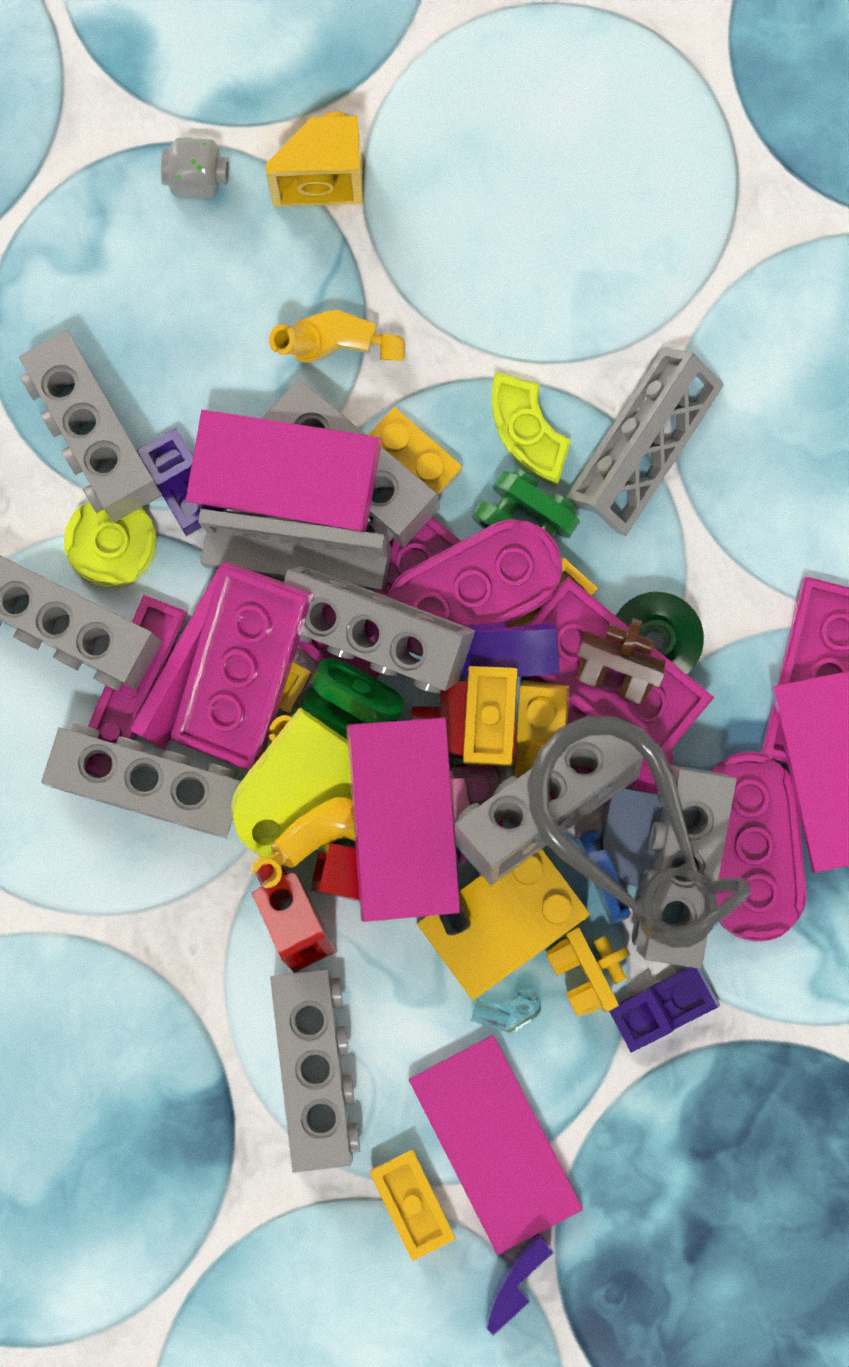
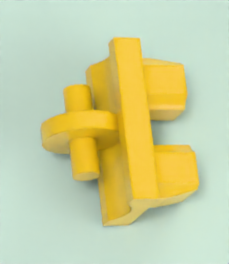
M579 927L565 933V939L547 951L545 956L556 976L578 965L580 966L587 982L565 993L575 1015L581 1016L593 1013L599 1009H602L603 1012H608L618 1007L619 1004L601 970L607 969L614 984L627 979L619 961L631 955L627 946L613 951L605 935L593 941L601 959L596 961Z

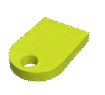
M301 707L296 711L237 786L232 798L231 815L236 832L241 841L250 850L259 855L271 857L274 854L271 844L299 817L334 797L352 798L348 740ZM271 819L278 823V829L271 837L259 838L252 833L254 826L261 820Z

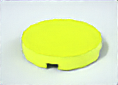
M89 502L85 506L82 505L70 518L65 528L63 546L70 565L83 580L97 587L117 589L136 582L148 572L156 557L158 537L152 520L142 508L113 523L105 510L96 513Z

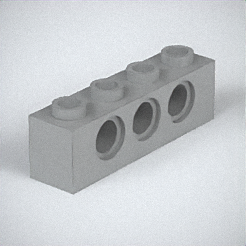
M68 330L19 356L27 371L19 377L33 401L39 397L44 401L47 410L40 414L53 437L55 438L62 434L69 447L61 452L75 476L81 472L85 474L90 485L83 488V491L96 513L105 510L112 522L115 523L162 496ZM68 385L74 386L73 391L68 396L56 397L61 388ZM88 422L96 423L90 433L77 435L79 428L83 424ZM111 459L117 460L113 470L108 473H98V469L103 462Z
M300 378L261 418L366 435ZM381 447L373 493L380 488H389L394 491V494L385 503L371 501L368 518L371 521L367 526L373 533L385 535L388 542L393 539L404 548L441 507L437 494Z
M0 555V626L4 622L17 629L13 637L36 650L40 648L42 643L56 649L53 658L77 671L82 663L95 669L96 673L93 679L116 691H119L122 684L135 691L137 690L163 642L162 640L135 623ZM29 595V605L22 613L14 614L15 602L21 596ZM63 615H69L68 628L63 633L54 635L53 625L55 621ZM109 635L110 645L103 654L94 656L92 650L94 642L101 636Z
M306 565L287 570L284 583L313 593L299 641L311 642L314 639L328 645L327 651L338 657L353 659L354 656L370 661V668L376 672L389 676H396L397 673L411 677L414 679L413 684L416 687L428 692L440 693L441 690L445 691L458 684L476 630ZM324 603L329 604L336 613L334 626L329 625L322 616ZM366 620L374 622L379 629L377 643L368 639L365 634L364 625ZM410 636L418 639L423 646V656L421 659L414 658L408 651L407 641Z
M72 723L70 730L58 727L41 783L45 786L227 839L232 823V798L237 786L241 782L235 779L237 771L211 763L207 771L189 766L190 757L168 750L163 751L162 757L144 752L145 744L118 736L116 744L98 739L99 730L77 723ZM98 753L106 754L112 759V769L103 778H93L86 771L87 761ZM141 767H151L157 771L159 776L155 788L148 792H140L132 786V776ZM187 780H195L204 787V797L196 805H185L177 798L179 786Z
M590 735L571 744L556 760L548 782L549 793L556 797L555 800L549 801V807L558 828L563 833L637 780L640 776L643 756L630 743L612 735ZM576 766H586L589 767L593 772L589 774H579L575 772L572 768ZM532 769L519 778L512 776L498 786L493 797L481 805L474 803L468 806L456 820L455 845L490 886L547 845L541 839L530 813L529 777ZM503 819H511L516 821L519 826L513 829H505L500 827L497 822Z
M670 764L682 811L690 806H697L700 812L697 825L687 830L697 870L699 873L708 876L711 881H717L737 779L724 773ZM658 791V803L663 804L660 793ZM664 804L660 823L654 822L651 828L649 849L654 851L651 870L645 869L643 873L640 893H642L644 885L655 873L671 868L675 857L682 854ZM672 876L664 880L655 890L651 902L654 920L663 922V910L667 904L673 901H681L683 911L678 920L666 924L670 926H684L704 917V897L691 879L683 876ZM640 916L636 917L632 931V943L637 945L636 951L645 960L702 969L708 935L703 941L691 947L670 948L647 937L640 927V923H642Z
M330 969L270 976L292 1173L351 1166L353 1162L352 1153L360 1152V1140L357 1123L348 1124L346 1104H352L355 1101L351 1074L343 1075L340 1056L349 1055L346 1026L337 1027L335 1007L343 1006L340 977L331 978ZM306 1006H314L323 1014V1027L316 1034L305 1033L298 1025V1015ZM320 1055L328 1061L330 1072L326 1080L313 1082L305 1076L303 1065L308 1056ZM317 1104H325L331 1107L336 1117L334 1126L324 1131L314 1128L309 1121L311 1107Z

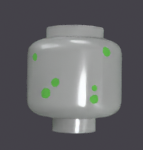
M180 137L172 142L170 149H163L161 180L163 186H169L171 193L175 197L210 200L218 192L219 184L227 185L229 174L228 157L220 156L218 145L214 140Z

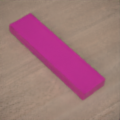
M220 567L217 569L130 729L133 733L165 750L170 741Z
M143 594L132 622L152 632L163 642L136 691L124 684L121 685L119 691L105 685L88 727L100 731L98 739L116 744L118 736L136 740L137 734L130 731L131 726L174 649L188 615L186 611ZM103 753L93 755L86 764L87 774L97 778L107 776L112 769L111 757Z

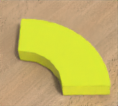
M495 372L491 397L492 414L502 444L511 457L524 470L534 477L558 487L571 440L555 432L544 420L538 403L539 384Z

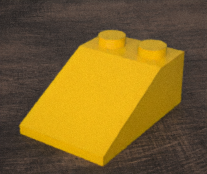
M541 849L492 886L480 875L459 891L460 901L471 923L467 930L457 935L449 936L444 929L439 915L426 916L417 925L466 993L474 1001L591 914Z

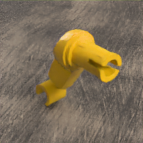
M340 310L322 312L302 319L294 326L277 325L272 329L269 336V344L272 351H279V355L292 354L298 361L305 363L322 360L339 349L369 353L372 344L380 345L379 360L403 361L405 358V341L403 338L397 335L376 333L378 324Z
M334 797L299 817L271 844L274 854L271 857L260 856L256 858L251 864L250 872L254 874L263 864H271L274 870L273 875L262 884L264 888H270L277 885L282 875L281 866L283 864L294 868L320 846L334 842L336 839L340 840L342 837L355 842L352 799Z

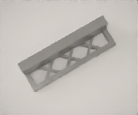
M663 347L566 498L576 508L596 513L618 534L627 536L724 385L694 353ZM696 376L705 387L697 399L689 403L688 387ZM676 415L677 430L671 439L664 440V424L669 416ZM652 452V468L646 477L639 478V463L645 454ZM627 491L628 505L619 518L610 507L620 492Z
M200 509L198 523L206 531L200 563L206 568L218 569L221 563L230 562L264 576L285 579L288 569L306 565L371 591L385 592L392 547L383 534Z

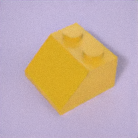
M334 111L325 113L322 117H311L266 163V176L273 207L363 204L362 157L358 116H349L344 112Z

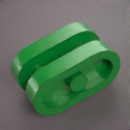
M518 468L513 473L505 470L502 471L492 486L494 491L502 497L498 504L495 506L487 501H482L472 515V519L481 528L485 529L500 521L517 520L512 517V514L518 508L539 522V526L550 534L552 538L555 534L570 538L580 523V520L575 515L577 508L573 503L558 494H554L552 498L536 488L539 483L531 475Z
M329 658L320 662L312 679L313 687L306 691L299 708L301 707L347 739L346 725L397 721L404 709V701L396 690L350 663L340 659Z

